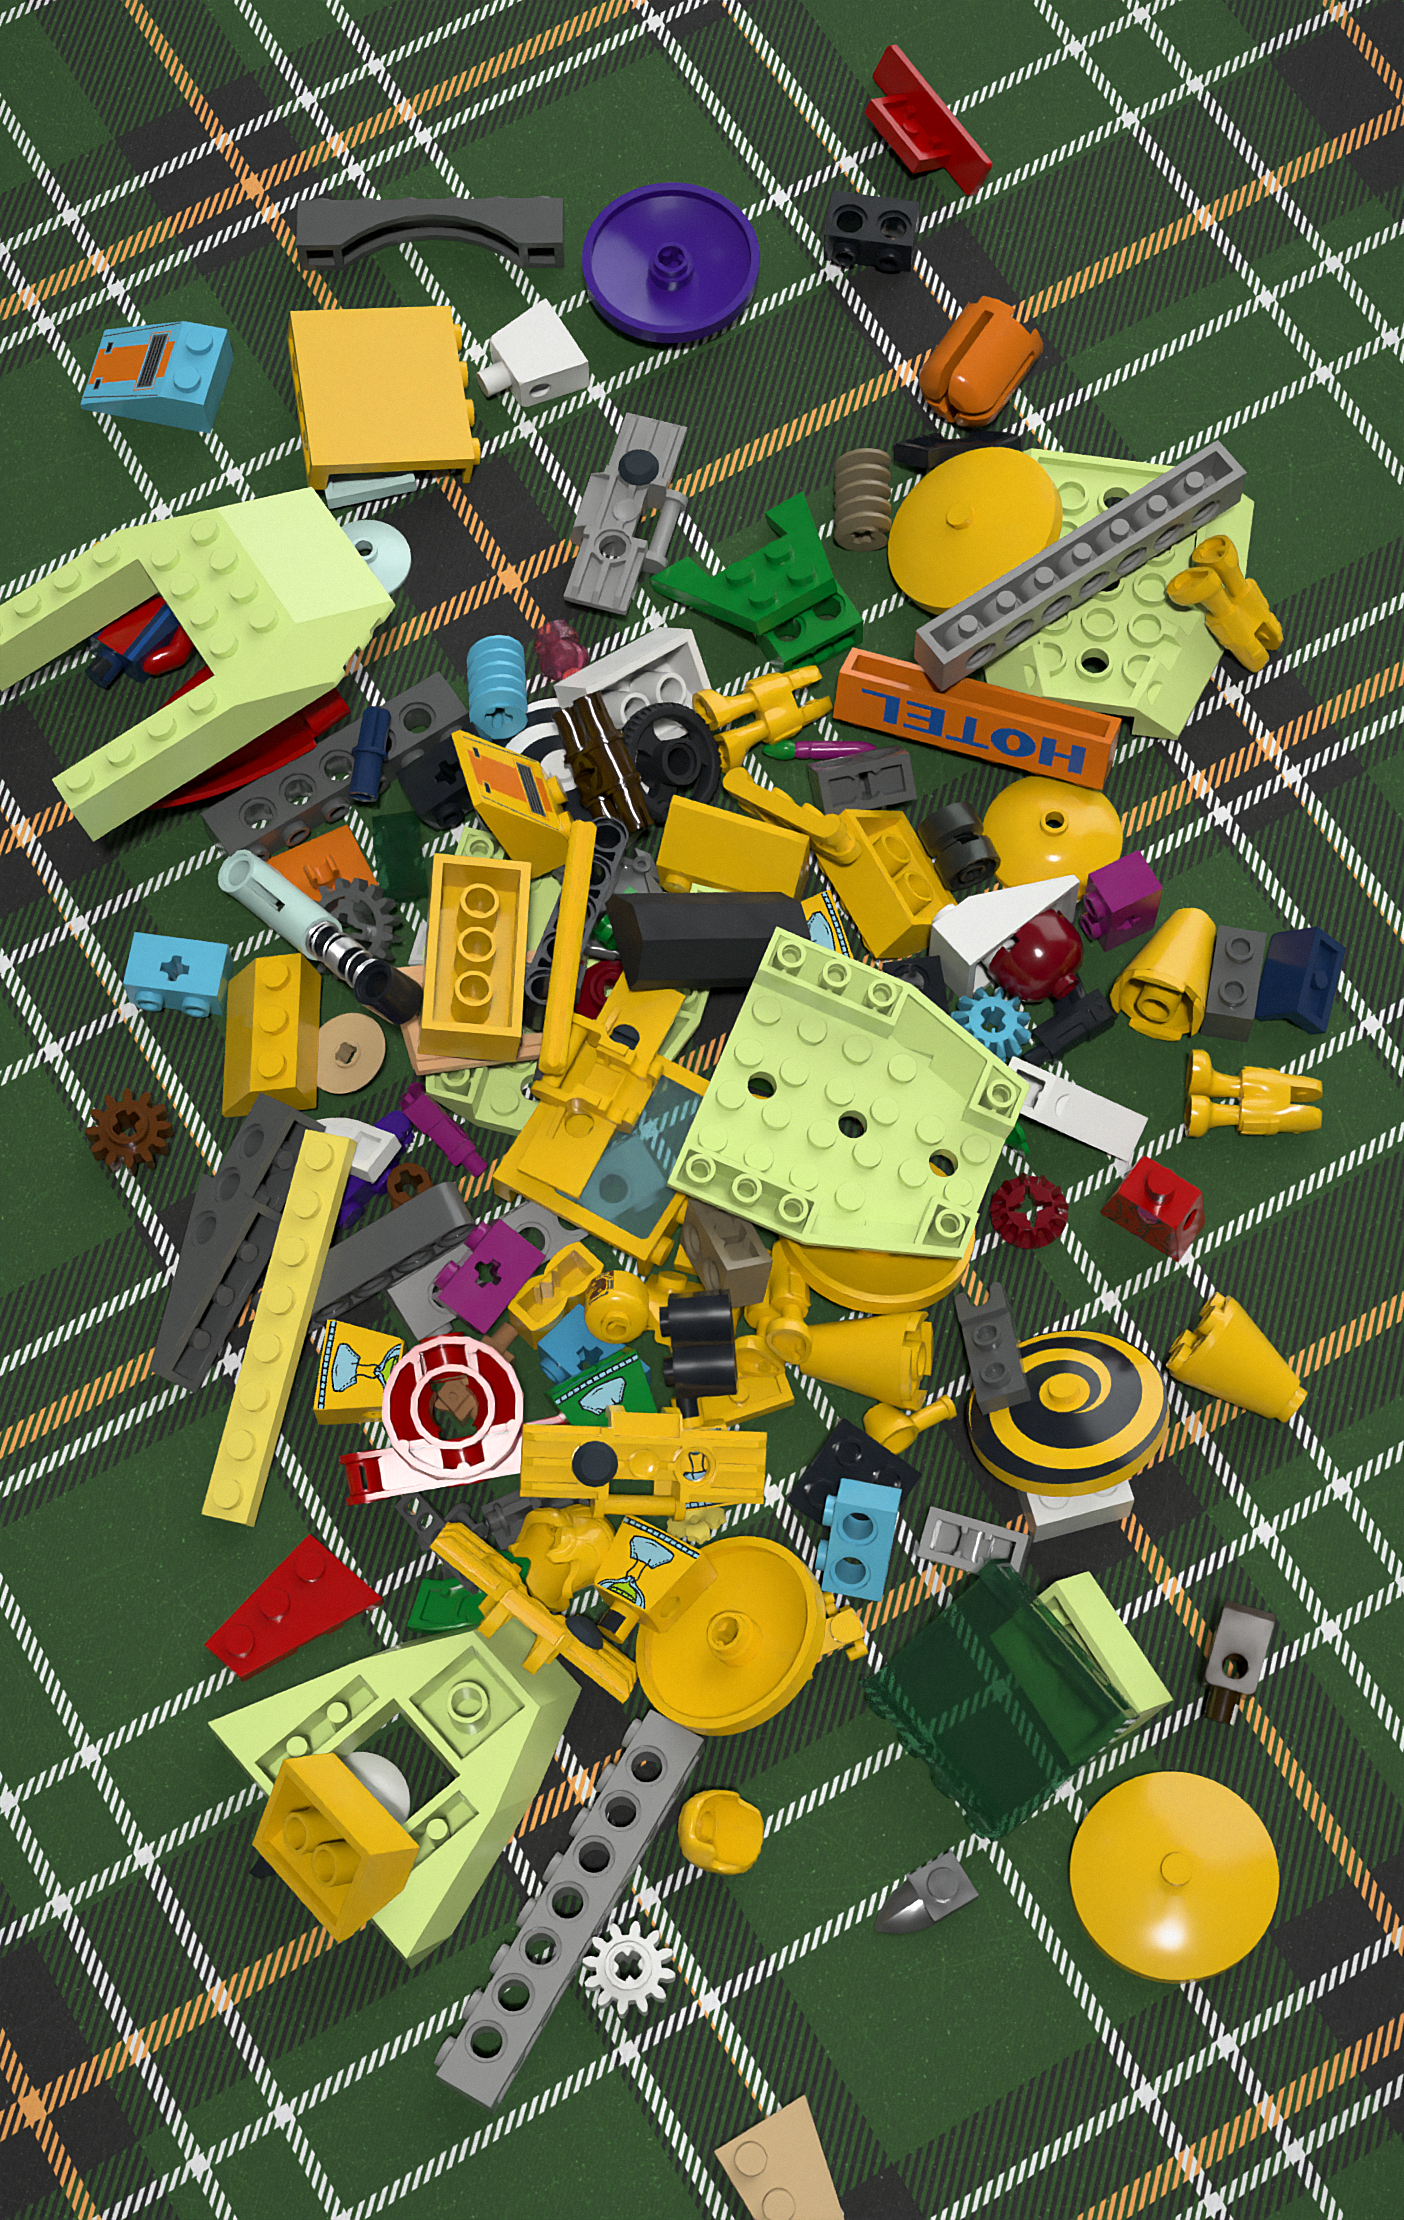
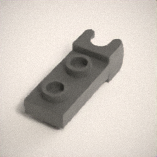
M999 1282L992 1283L990 1285V1298L981 1306H972L969 1304L966 1294H957L955 1304L958 1319L962 1326L977 1403L982 1414L985 1415L1031 1401L1016 1334L1017 1328L1013 1310L1003 1285Z

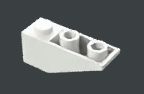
M1012 1057L1008 1066L1031 1085L1021 1108V1114L1129 1162L1149 1118L1017 1057Z

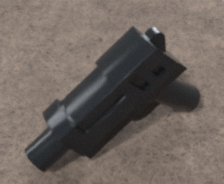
M1077 973L1075 977L1079 980V983L1071 993L1055 1003L1054 1011L1056 1015L1031 1030V1039L1036 1046L1022 1054L1021 1060L1036 1067L1041 1066L1047 1061L1053 1066L1061 1061L1065 1054L1084 1042H1091L1114 1027L1118 1013H1116L1113 1007L1109 1006L1099 988L1086 994L1079 973Z

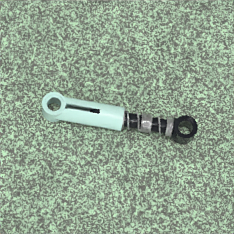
M245 849L237 850L236 853L231 857L229 856L223 862L218 875L220 888L242 903L307 958L324 962L327 968L340 979L347 981L349 986L354 988V997L360 1004L394 1025L406 1023L418 1012L423 999V991L420 984L384 960L373 959L369 951H366L357 941L350 938L347 933H343L342 926L335 917L287 880L280 871ZM279 900L282 902L280 907L276 905Z

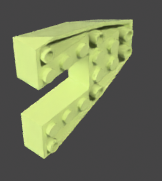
M515 1617L500 1627L489 1640L476 1630L480 1623L410 1640L208 1722L215 1737L268 1800L283 1759L334 1752L342 1761L398 1713L404 1717L456 1779L401 1825L420 1846L418 1855L404 1890L369 1919L411 1970L449 1938L456 1929L538 1793L582 1689L556 1658L550 1665L544 1663L534 1675L521 1666L527 1658L526 1656L537 1636Z

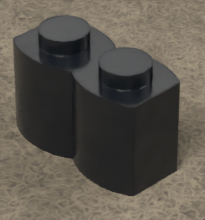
M730 1289L669 1294L668 1306L659 1307L661 1336L671 1337L672 1356L664 1357L666 1387L675 1386L676 1399L737 1395L738 1372Z

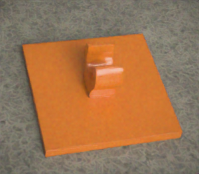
M348 824L269 858L266 863L280 871L287 880L315 901L322 899L319 891L320 886L332 887L335 890L337 878L349 880L350 883H352L354 878L368 881V887L371 884L379 886Z

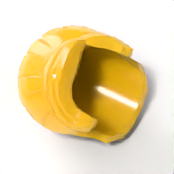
M572 1504L561 1509L537 1508L526 1515L521 1531L515 1543L508 1546V1551L514 1557H526L530 1560L525 1578V1584L530 1595L545 1605L549 1611L563 1612L569 1607V1599L573 1598V1593L593 1586L594 1578L608 1553L616 1531L605 1515L603 1519H592L590 1506Z

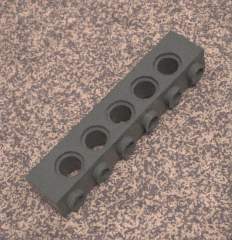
M439 671L379 706L390 711L391 720L385 748L389 750V759L382 765L377 794L380 795L386 790L389 783L398 779L395 774L396 772L450 737L451 733L462 729L470 723L469 711ZM362 717L317 743V746L311 751L262 776L200 813L206 834L224 860L229 856L231 857L237 850L245 849L266 862L271 854L286 845L294 846L302 842L311 830L326 821L334 822L348 812L351 806L359 802V800L350 798L347 792L350 787L355 757L351 755V750L358 744ZM415 726L429 727L421 733L410 732V729ZM344 772L350 774L344 780L335 781L330 779L337 773ZM300 796L310 797L304 804L296 805L291 803L293 799ZM259 820L270 821L264 828L255 829L251 827L252 824Z

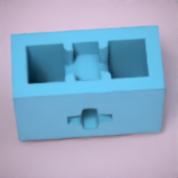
M134 932L123 981L129 1002L147 1011H160L162 1008L181 1010L189 1016L198 1018L207 1017L209 1014L223 1015L228 995V982L231 980L234 967L229 945Z

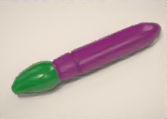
M786 739L773 746L767 744L763 746L762 751L767 756L779 760H791L795 757L801 759H834L874 750L877 747L863 741L794 742Z

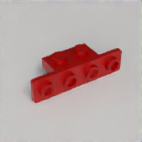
M896 44L887 46L873 73V79L887 97L871 99L864 113L912 173L945 167L967 196L976 195L992 168V161Z

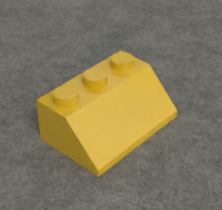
M673 795L656 862V869L660 879L657 884L669 893H690L692 883L727 892H782L800 902L809 879L810 836Z
M845 809L838 816L846 824L847 832L852 833L861 843L862 851L859 857L849 864H842L814 849L812 850L818 858L819 868L829 877L839 894L841 906L851 915L860 930L865 947L875 958H906L929 947L933 918L945 906L952 903L955 906L958 904L951 892L945 887L934 863L903 811Z
M302 953L255 958L228 982L222 1115L225 1118L247 1116L260 1092L296 1110L316 1108L321 975Z
M334 1752L283 1759L252 1843L337 1942L349 1938L404 1890L420 1846Z

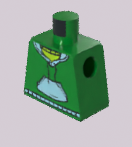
M627 1346L543 1392L548 1402L566 1425L608 1427V1418L605 1416L606 1405H622L626 1412L657 1413L639 1355L635 1349Z

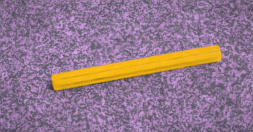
M575 820L571 824L538 1064V1068L542 1073H551L556 1076L564 1073L567 1063L597 831L595 824L591 821Z

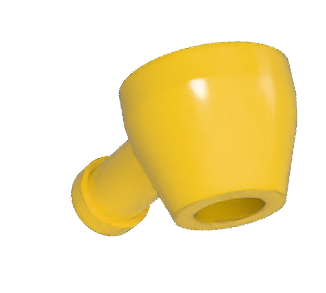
M946 1394L937 1398L936 1402L909 1416L894 1406L882 1402L872 1407L864 1415L863 1423L866 1434L895 1455H898L914 1442L919 1432L945 1419L951 1420L957 1416V1411L954 1403Z

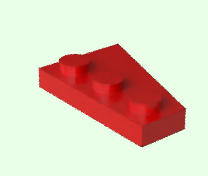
M309 1534L204 1645L214 1657L244 1682L297 1653V1649L325 1633L329 1635L344 1627L343 1623L365 1611L371 1612L385 1603L381 1596Z

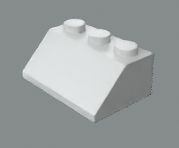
M658 627L553 685L561 709L573 706V701L577 698L601 690L603 701L616 729H620L621 732L625 723L630 720V717L643 707L661 702H674L693 709V694L702 689L712 690L692 629ZM659 719L653 722L654 732L661 741L680 738L688 733L682 725L673 720Z

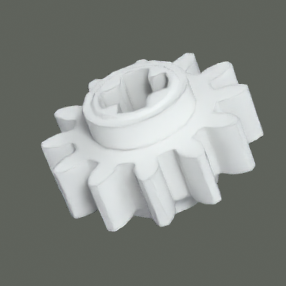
M638 1921L632 1923L629 1935H622L620 1928L613 1923L610 1926L612 1939L610 1942L606 1943L599 1937L592 1938L593 1947L599 1953V1956L597 1958L593 1956L583 1958V1966L589 1971L597 1972L596 1975L589 1977L584 1982L587 1991H596L600 1988L603 1990L598 1998V2007L601 2010L608 2007L614 2000L618 2002L617 2010L620 2018H625L631 2004H636L638 2011L643 2016H647V1999L649 1997H653L661 2003H665L667 2000L664 1990L659 1986L660 1982L672 1983L675 1981V1972L661 1967L662 1964L672 1960L674 1957L673 1951L669 1948H663L659 1951L655 1949L660 1942V1932L658 1930L651 1932L644 1939L641 1937ZM633 1959L639 1961L638 1969L640 1976L634 1980L629 1975L626 1981L621 1980L618 1964L622 1960H625L628 1964Z

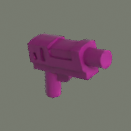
M411 1083L407 1088V1092L401 1096L402 1101L399 1104L402 1112L424 1135L427 1134L439 1146L455 1167L461 1163L475 1178L479 1176L489 1164L475 1151L476 1142L430 1095L426 1094V1088L422 1083Z

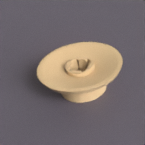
M346 1013L332 1018L319 1029L317 1086L335 1094L349 1093L362 1088L374 1078L385 1056V1037L375 1020L360 1013ZM356 1051V1053H354L353 1058L351 1059V1062L346 1064V1062H348L349 1057L351 1056V1053Z

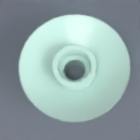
M359 520L342 526V530L358 552L363 550L372 551L369 555L362 556V558L386 592L391 595L397 591L407 579L411 568L410 548L404 536L391 525L376 520Z

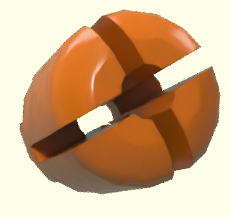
M981 296L977 303L968 302L920 369L919 386L924 399L936 414L951 423L956 422L960 427L975 430L989 425L996 419L1042 354L1043 341L1037 329L1035 328L1029 334L1018 321L1011 317L1016 309L998 299Z

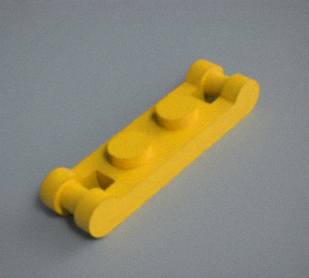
M743 767L731 769L723 778V787L733 798L738 800L739 806L748 816L810 836V848L839 863L849 864L855 861L861 854V843L852 833L847 832L846 824L837 814L832 813L824 816L809 803H804L800 807L781 789L774 787L769 791L755 784L752 776Z

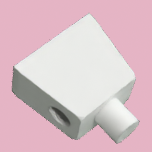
M547 299L540 301L492 335L489 341L493 365L476 373L478 384L486 397L509 388L518 403L523 407H529L590 386L588 360Z

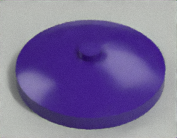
M678 182L646 185L629 191L615 199L593 221L586 235L582 250L583 279L589 298L595 308L608 322L621 331L643 340L659 343L694 341L714 334L728 326L750 303L760 276L759 243L753 226L744 213L733 202L717 192L694 184Z

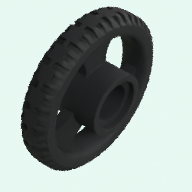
M661 702L643 707L633 714L622 728V732L626 736L623 741L636 773H641L642 778L640 779L646 786L655 789L650 798L644 791L641 783L638 784L651 819H653L654 823L666 824L673 795H677V786L692 783L697 778L699 772V782L690 800L710 805L715 797L714 794L717 793V788L720 784L718 780L721 779L720 774L722 771L720 764H722L720 759L721 753L718 752L719 745L713 737L714 732L710 731L709 724H705V719L693 709L674 702ZM659 719L673 720L682 725L690 733L689 739L675 738L661 741L654 732L653 722Z

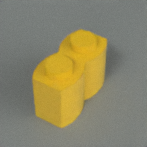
M580 1241L562 1248L549 1261L544 1274L526 1281L508 1304L507 1308L511 1326L518 1331L519 1335L534 1350H537V1343L578 1303L584 1307L586 1288L593 1278L605 1272L604 1264Z

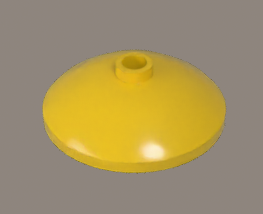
M1047 775L1028 776L1006 787L993 800L983 821L984 830L982 835L990 838L1001 859V865L993 876L1006 889L1074 874L1080 881L1078 901L1083 899L1088 874L1120 859L1122 851L1123 833L1116 810L1105 795L1096 788L1081 787L1070 781ZM1049 820H1057L1062 824V826L1059 828H1051L1046 824V822H1048Z

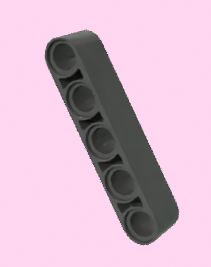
M444 1182L427 1189L328 1250L306 1336L327 1324V1319L333 1320L467 1238L474 1227H476V1224L454 1182ZM262 1291L251 1299L250 1304L255 1314Z

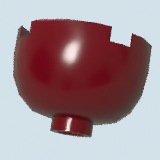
M1049 909L1035 916L1017 930L1014 935L1018 938V941L1011 948L1010 952L1002 946L988 967L987 973L1011 996H1019L1021 1001L1026 1003L1042 1002L1052 996L1060 1000L1071 993L1079 983L1075 975L1082 967L1084 946L1081 936L1071 922L1059 910L1056 912L1054 909Z

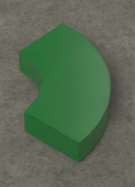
M493 1548L510 1563H516L522 1568L519 1576L522 1583L526 1585L525 1578L530 1560L525 1557H514L511 1553ZM456 1577L443 1581L423 1579L407 1624V1629L416 1633L434 1635L480 1623L484 1615L478 1606L486 1596V1593L478 1586L479 1591L475 1595L468 1592Z

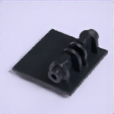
M842 1417L785 1500L803 1515L810 1517L831 1532L830 1526L822 1525L828 1495H838L842 1478L902 1489L899 1503L900 1508L922 1476V1473ZM863 1513L850 1514L853 1518L857 1520H870V1518Z

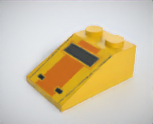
M462 730L451 733L473 806L513 861L531 862L530 880L565 865L569 832L574 819L569 811L564 812L562 803L567 802L568 798L557 775L549 778L538 761Z

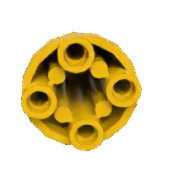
M1215 1292L1201 1309L1199 1315L1202 1317V1320L1192 1333L1186 1328L1171 1345L1168 1352L1172 1356L1166 1364V1367L1170 1369V1375L1182 1383L1270 1420L1275 1417L1282 1423L1287 1422L1299 1409L1308 1392L1299 1386L1301 1382L1241 1305L1230 1295L1224 1297L1219 1292Z

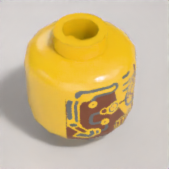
M621 1270L603 1272L593 1278L586 1288L584 1299V1321L588 1331L596 1339L609 1344L628 1343L641 1336L648 1325L649 1294L645 1283L638 1276Z

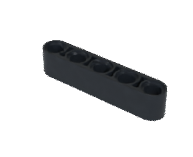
M597 817L591 821L597 828L590 884L595 886H589L578 978L596 936L595 931L605 913V902L611 897L623 868L629 834L627 827L614 817ZM561 892L524 982L522 1020L528 1026L537 1030H543L547 1001L539 1000L537 997H548Z

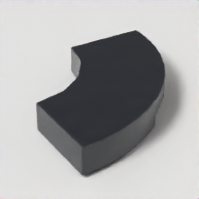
M971 430L969 431V437L958 439L941 438V433L922 435L893 445L894 461L930 469L957 455L980 448L1003 447L1021 452V436L1007 432Z

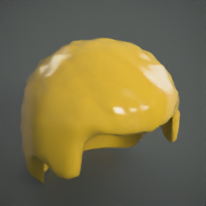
M709 1790L697 1793L682 1807L677 1831L679 1846L684 1857L691 1864L704 1871L720 1875L745 1873L757 1862L758 1856L761 1853L764 1835V1822L761 1813L757 1808L742 1800L739 1793L734 1791Z

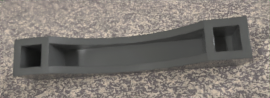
M494 196L485 199H462L460 197L417 199L405 197L388 200H375L372 198H359L357 200H330L326 198L298 200L296 248L301 271L346 270L362 258L384 248L423 240L459 241L483 247L503 256L519 268H565L563 198H550L548 196L505 198Z

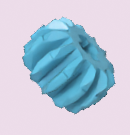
M981 986L976 989L974 999L965 995L959 999L957 1004L959 1011L952 1012L951 1018L1004 1063L1006 1062V1057L1011 1059L1013 1056L1019 1058L1022 1053L1020 1045L1027 1044L1031 1035L1030 1031L1024 1028L1030 1020L1029 1012L1016 1011L1020 1004L1019 996L1005 1001L1002 999L1004 995L1003 989L999 987L995 989L993 996L989 997ZM983 1023L985 1028L988 1027L989 1023L997 1027V1032H995V1028H992L991 1032H987L982 1028Z

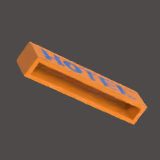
M853 647L839 671L833 718L847 721L855 726L877 729L892 733L899 738L918 740L936 745L944 750L981 757L988 762L1007 764L1028 770L1036 775H1047L1070 781L1081 787H1092L1099 790L1103 789L1112 768L1122 722L1120 718L966 677L941 692L920 665Z

